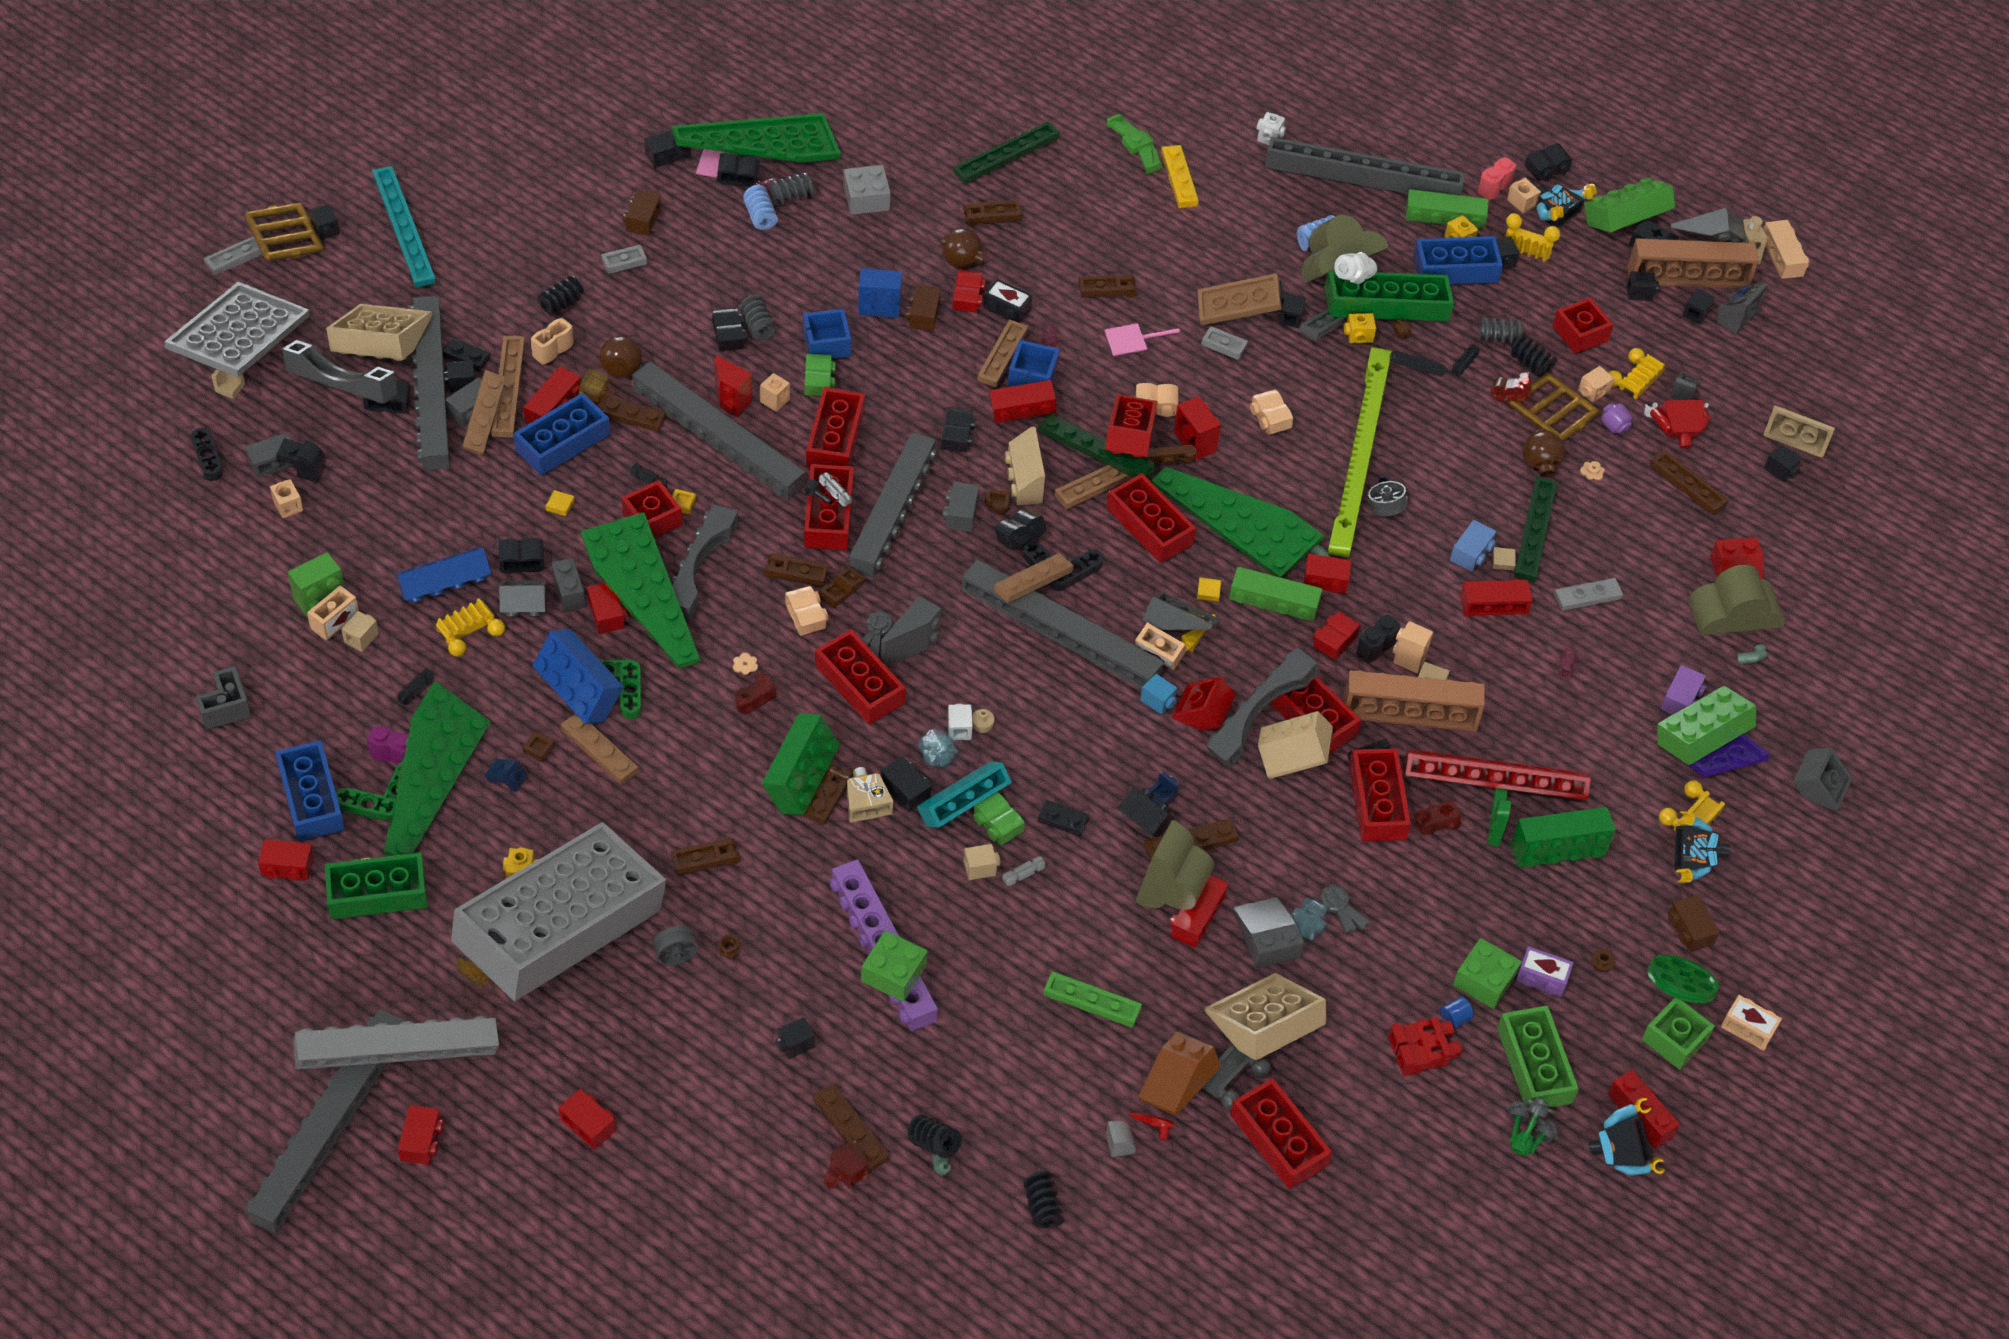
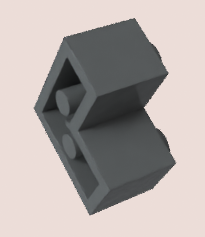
M236 666L213 672L217 690L196 696L205 730L251 717Z

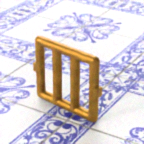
M302 203L279 207L271 205L268 206V209L246 212L244 214V218L266 261L290 257L293 260L300 258L301 255L322 252L324 250V245ZM298 212L300 218L257 225L254 220ZM302 225L307 230L265 239L261 234L263 232ZM311 239L314 244L276 252H270L268 246Z
M1551 373L1544 374L1532 384L1529 382L1524 386L1522 392L1509 401V405L1538 428L1557 434L1563 442L1574 433L1582 432L1586 424L1600 413L1598 408ZM1547 382L1557 388L1531 409H1527L1521 404L1522 401ZM1563 394L1572 399L1570 403L1545 422L1536 415ZM1578 406L1588 411L1587 414L1561 434L1552 428L1553 425Z

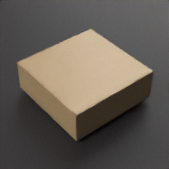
M1494 547L1492 552L1493 569L1514 571L1516 566L1515 549Z

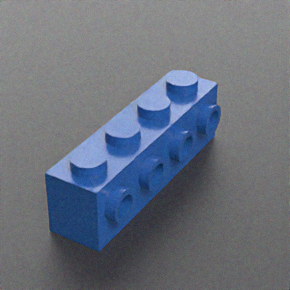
M477 547L395 573L402 598L412 603L422 600V596L431 593V596L444 593V589L451 586L452 589L465 586V582L470 580L474 582L487 579L486 575L491 574L484 548Z

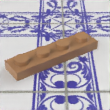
M1012 320L1008 321L978 374V382L997 388L1014 357L1019 340H1023L1028 332L1027 325Z
M487 370L484 371L461 449L480 456L484 453L506 377Z
M1107 465L1055 489L1054 495L1064 508L1068 509L1133 477Z
M1058 553L995 583L993 591L1009 603L1071 573L1074 565Z
M576 713L560 724L561 730L620 785L639 772L636 764L591 723L585 724Z

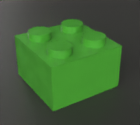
M328 552L288 571L293 600L306 617L309 610L337 587L342 586L344 588L341 569Z
M885 930L862 965L861 982L904 1002L927 966L928 950Z
M1480 938L1458 969L1453 986L1495 1009L1517 977L1522 961Z
M1674 998L1647 1026L1642 1041L1681 1070L1709 1040L1715 1025L1682 1000Z

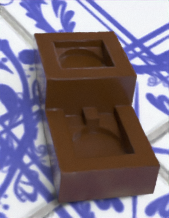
M850 566L837 573L833 582L821 588L818 593L819 597L835 608L855 593L865 583L866 578Z

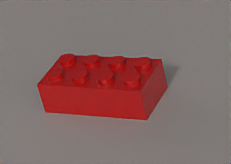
M827 387L823 388L806 449V467L810 468L811 464L851 465L865 412V394Z
M1116 394L1108 426L1105 450H1109L1114 454L1127 453L1133 457H1147L1158 401Z
M811 464L809 479L816 480L819 483L817 490L821 491L822 494L832 501L828 505L815 495L807 497L804 548L848 550L852 502L843 507L838 502L839 500H836L825 489L826 487L819 482V476L825 472L829 473L833 477L832 479H835L845 492L852 497L854 467Z
M1142 473L1108 492L1106 509L1160 564L1194 544L1196 527Z
M852 629L815 650V667L868 725L905 704L906 687Z
M1317 676L1305 688L1287 692L1270 702L1286 720L1318 711L1333 726L1329 754L1358 736L1362 720Z
M1398 749L1352 750L1349 771L1361 841L1407 840L1411 822Z
M1273 1078L1233 1101L1230 1116L1289 1190L1329 1166L1332 1156L1331 1149Z

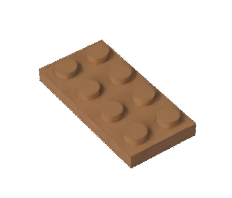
M1278 274L1198 289L1201 325L1282 310Z

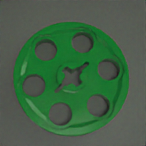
M1655 956L1652 958L1647 969L1648 977L1655 986L1665 993L1686 1002L1697 1004L1712 1002L1719 990V983L1713 974L1701 965L1679 956Z

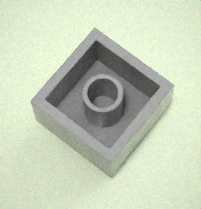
M883 165L844 169L843 187L850 215L890 210V190Z

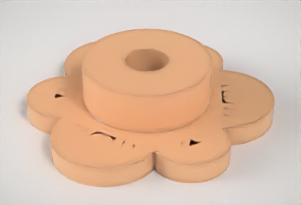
M1597 461L1585 462L1580 469V473L1585 475L1588 480L1593 478L1601 480L1605 469L1600 467L1601 465Z
M742 653L740 657H735L733 660V670L737 673L742 672L743 675H748L750 672H755L758 669L756 664L757 658L751 657L748 653Z

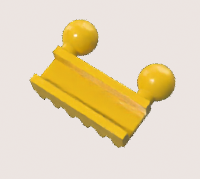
M1510 214L1506 219L1508 229L1505 237H1512L1520 254L1527 252L1528 257L1533 254L1535 259L1542 257L1543 262L1549 260L1554 242L1560 238V230L1555 226H1550L1545 230L1544 236L1519 228L1522 224V218L1518 214Z
M1634 348L1629 352L1628 359L1631 363L1637 364V366L1633 368L1632 372L1628 373L1627 377L1622 379L1620 372L1615 370L1608 373L1614 378L1612 387L1619 386V389L1622 391L1626 388L1633 392V398L1637 399L1664 372L1665 364L1649 354L1645 357L1643 350Z
M477 599L476 604L471 602L468 608L463 606L460 612L455 610L452 616L447 614L444 620L439 618L436 623V629L445 637L450 654L459 657L466 651V644L460 638L488 625L487 630L489 634L498 637L505 632V624L502 620L494 618V614L483 600Z
M1692 780L1686 783L1684 787L1685 794L1689 798H1699L1687 812H1692L1695 817L1700 818L1710 826L1717 815H1720L1725 803L1721 801L1718 804L1709 798L1710 793L1703 791V787L1698 781ZM1664 808L1660 811L1659 820L1663 825L1674 826V831H1676V826H1683L1679 825L1678 821H1683L1684 817L1678 819L1676 811L1672 808Z

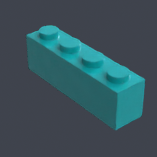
M988 762L924 801L917 808L926 827L939 828L1012 782L1002 762Z

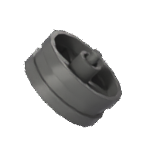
M1381 482L1371 487L1368 491L1370 510L1376 515L1393 516L1401 513L1408 506L1406 487L1399 482Z
M687 926L668 928L656 935L652 941L657 961L663 965L684 963L693 958L699 950L695 933Z

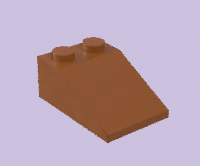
M1176 1032L1161 1048L1138 1096L1139 1100L1176 1116L1221 1068L1214 1046Z

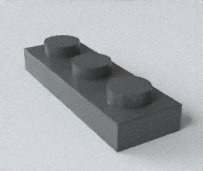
M1328 309L1302 323L1299 331L1306 334L1308 338L1317 340L1346 323L1348 317L1330 316Z

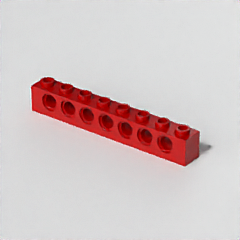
M1406 749L1403 769L1406 776L1588 800L1591 781L1589 774L1584 772Z

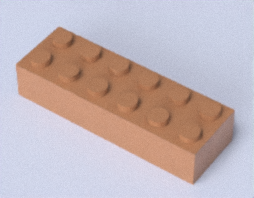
M1636 239L1627 268L1628 275H1630L1631 271L1655 272V278L1659 285L1741 288L1751 284L1759 260L1755 243Z
M1350 670L1343 702L1364 721L1477 732L1485 706L1484 684Z

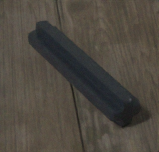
M1393 350L1389 355L1391 362L1440 377L1446 372V366L1397 350Z

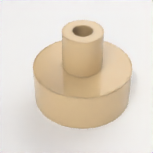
M980 709L973 713L972 728L975 731L986 733L993 728L994 715L990 711Z

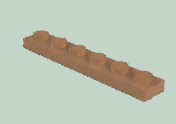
M503 336L499 375L506 378L493 419L492 437L514 438L513 433L515 431L525 347L524 336Z

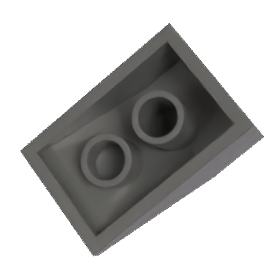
M1727 207L1671 224V228L1691 239L1734 243L1746 241L1743 218Z
M1163 591L1152 597L1142 619L1161 630L1212 629L1220 624L1221 619Z
M920 596L917 597L881 640V661L886 667L927 650L933 643L938 642L941 636V608Z
M1278 897L1233 907V912L1256 968L1301 958L1304 941L1297 924Z

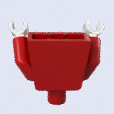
M1667 400L1661 404L1659 409L1657 408V403H1653L1652 407L1645 404L1644 415L1652 417L1661 430L1666 433L1667 438L1679 439L1680 449L1691 448V438H1696L1704 431L1711 419L1707 409L1709 404H1704V400Z

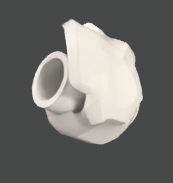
M1363 252L1356 254L1348 253L1340 255L1336 259L1334 270L1339 278L1360 284L1377 272V265L1372 258Z

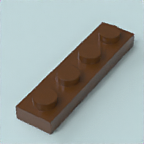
M588 390L585 392V395L611 420L659 432L666 419L665 411Z
M1666 450L1651 460L1650 466L1711 515L1714 516L1727 506L1729 500Z
M1231 818L1187 829L1193 837V845L1202 850L1235 843L1239 839ZM1163 836L1144 840L1143 846L1150 862Z
M833 1083L812 1095L814 1103L869 1173L889 1161L890 1155Z

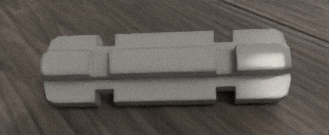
M825 472L820 475L819 482L826 487L825 489L836 500H839L838 502L843 507L851 504L852 497L845 492L835 479H832L833 477L829 473Z
M1037 856L1032 859V862L1027 861L1014 868L1013 872L1010 870L1004 873L1002 879L1007 886H1011L1016 883V880L1021 881L1035 874V870L1039 872L1044 869L1046 863L1041 856Z

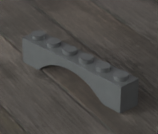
M298 340L282 349L285 370L287 372L377 401L378 403L384 404L397 395L395 372L381 367H376L365 373L347 371L328 361L313 345Z
M713 504L710 512L707 511L704 515L703 526L699 527L696 531L694 543H691L688 547L686 559H683L680 563L678 575L672 579L671 584L685 621L691 622L698 607V591L694 583L698 567L711 551L731 540L738 526V511Z
M1298 647L1293 652L1290 651L1284 657L1283 663L1270 672L1268 679L1255 688L1253 695L1248 701L1245 700L1240 704L1235 715L1226 719L1223 728L1209 738L1206 745L1209 753L1228 769H1231L1245 754V744L1249 729L1260 711L1282 694L1305 688L1320 672L1318 663Z

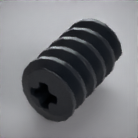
M570 275L567 279H563L560 283L549 287L547 291H542L540 295L538 294L537 299L542 309L552 317L554 316V311L557 313L561 311L560 306L566 309L567 303L573 305L574 299L580 301V294H583L584 290L579 280L575 276Z
M1523 334L1515 341L1511 349V356L1517 358V361L1523 363L1525 367H1529V370L1535 372L1536 376L1542 377L1553 369L1558 360L1556 357L1550 360V352L1544 355L1545 348L1542 347L1538 350L1539 344L1535 343L1532 345L1533 339L1529 338L1526 340L1527 335Z
M923 1114L915 1116L908 1127V1138L912 1144L941 1158L952 1157L959 1150L962 1143L961 1134L958 1130Z
M1049 1171L1036 1172L1027 1177L1023 1183L1028 1206L1030 1207V1215L1032 1216V1224L1042 1229L1060 1226L1065 1220L1063 1216H1059L1062 1214V1208L1057 1207L1060 1204V1200L1055 1198L1058 1195V1191L1053 1189L1056 1183L1054 1180H1050L1054 1175Z

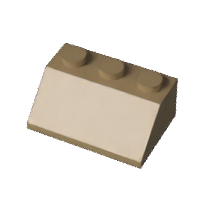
M1775 405L1763 436L1823 458L1835 427Z
M1030 427L1010 441L1008 451H1005V463L1010 466L1008 468V479L1013 482L1011 484V495L1016 498L1017 505L1041 504L1043 502L1045 473L1036 428Z
M1317 711L1261 727L1258 747L1267 777L1272 779L1326 764L1328 762L1333 726Z

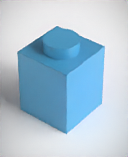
M1155 674L1142 687L1140 700L1162 715L1167 709H1171L1177 701V687L1158 674Z

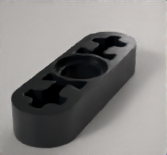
M198 428L191 434L197 459L204 478L209 481H216L223 476V469L210 431L205 428ZM199 438H203L205 440V444L201 445V441ZM204 452L213 453L210 457L201 456ZM213 464V468L215 471L211 472V470L209 469V465Z

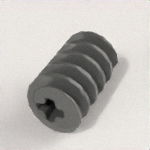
M802 172L800 176L795 174L792 178L787 176L785 180L780 178L777 182L772 180L769 185L770 195L775 205H777V200L784 204V198H787L788 202H792L793 195L796 200H799V194H802L803 198H807V192L814 196L812 180L805 172Z
M754 294L746 297L740 304V312L752 337L759 341L770 338L776 332L774 328L775 323L762 296Z
M1483 317L1480 322L1479 342L1484 337L1485 343H1488L1490 337H1492L1493 343H1496L1498 338H1500L1502 344L1505 343L1506 339H1509V343L1512 345L1515 339L1523 335V325H1521L1520 320H1515L1513 324L1511 319H1507L1505 323L1503 318H1499L1498 322H1496V319L1492 317L1488 322V318Z

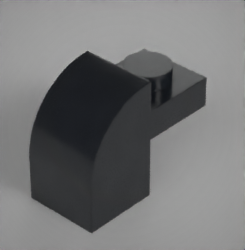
M284 438L276 454L277 460L297 466V477L318 483L325 469L326 457L324 452L316 444L306 439L302 444Z

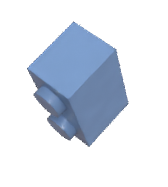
M1473 520L1454 545L1450 561L1473 572L1477 565L1481 566L1483 564L1486 553L1491 552L1495 547L1496 541L1494 538L1496 531Z

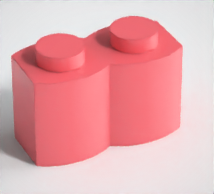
M1507 157L1497 160L1494 167L1487 168L1482 173L1477 193L1488 200L1497 197L1501 190L1507 189L1512 184L1517 164Z

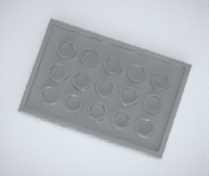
M237 282L165 341V349L232 376L239 377L309 317V309Z

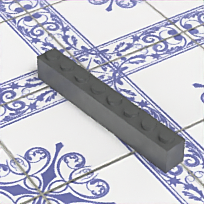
M911 432L849 556V567L851 566L857 572L873 578L877 570H881L884 563L883 557L885 554H889L892 546L891 541L893 538H897L900 530L899 525L901 522H905L907 509L913 506L916 491L919 492L922 487L923 476L927 477L930 470V462L936 459L938 449H935V439Z

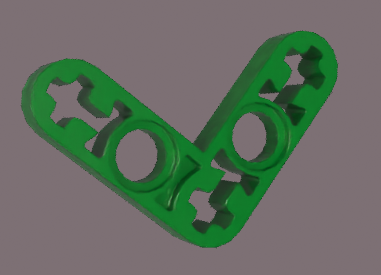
M634 660L600 661L607 669L614 671L612 675L623 685L620 693L621 715L626 719H636L641 714L640 664ZM629 669H633V678H628ZM628 686H634L637 690L633 693H627L624 689ZM628 701H633V710H628Z
M401 763L397 765L384 796L352 788H341L338 790L336 796L340 810L391 822L392 810L390 813L386 810H390L391 807L393 808V804L396 801L397 795L393 794L392 791L397 788ZM366 801L375 803L373 807L368 809L362 807V804Z
M1495 788L1487 845L1497 847L1500 845L1511 808V801L1506 800V789Z

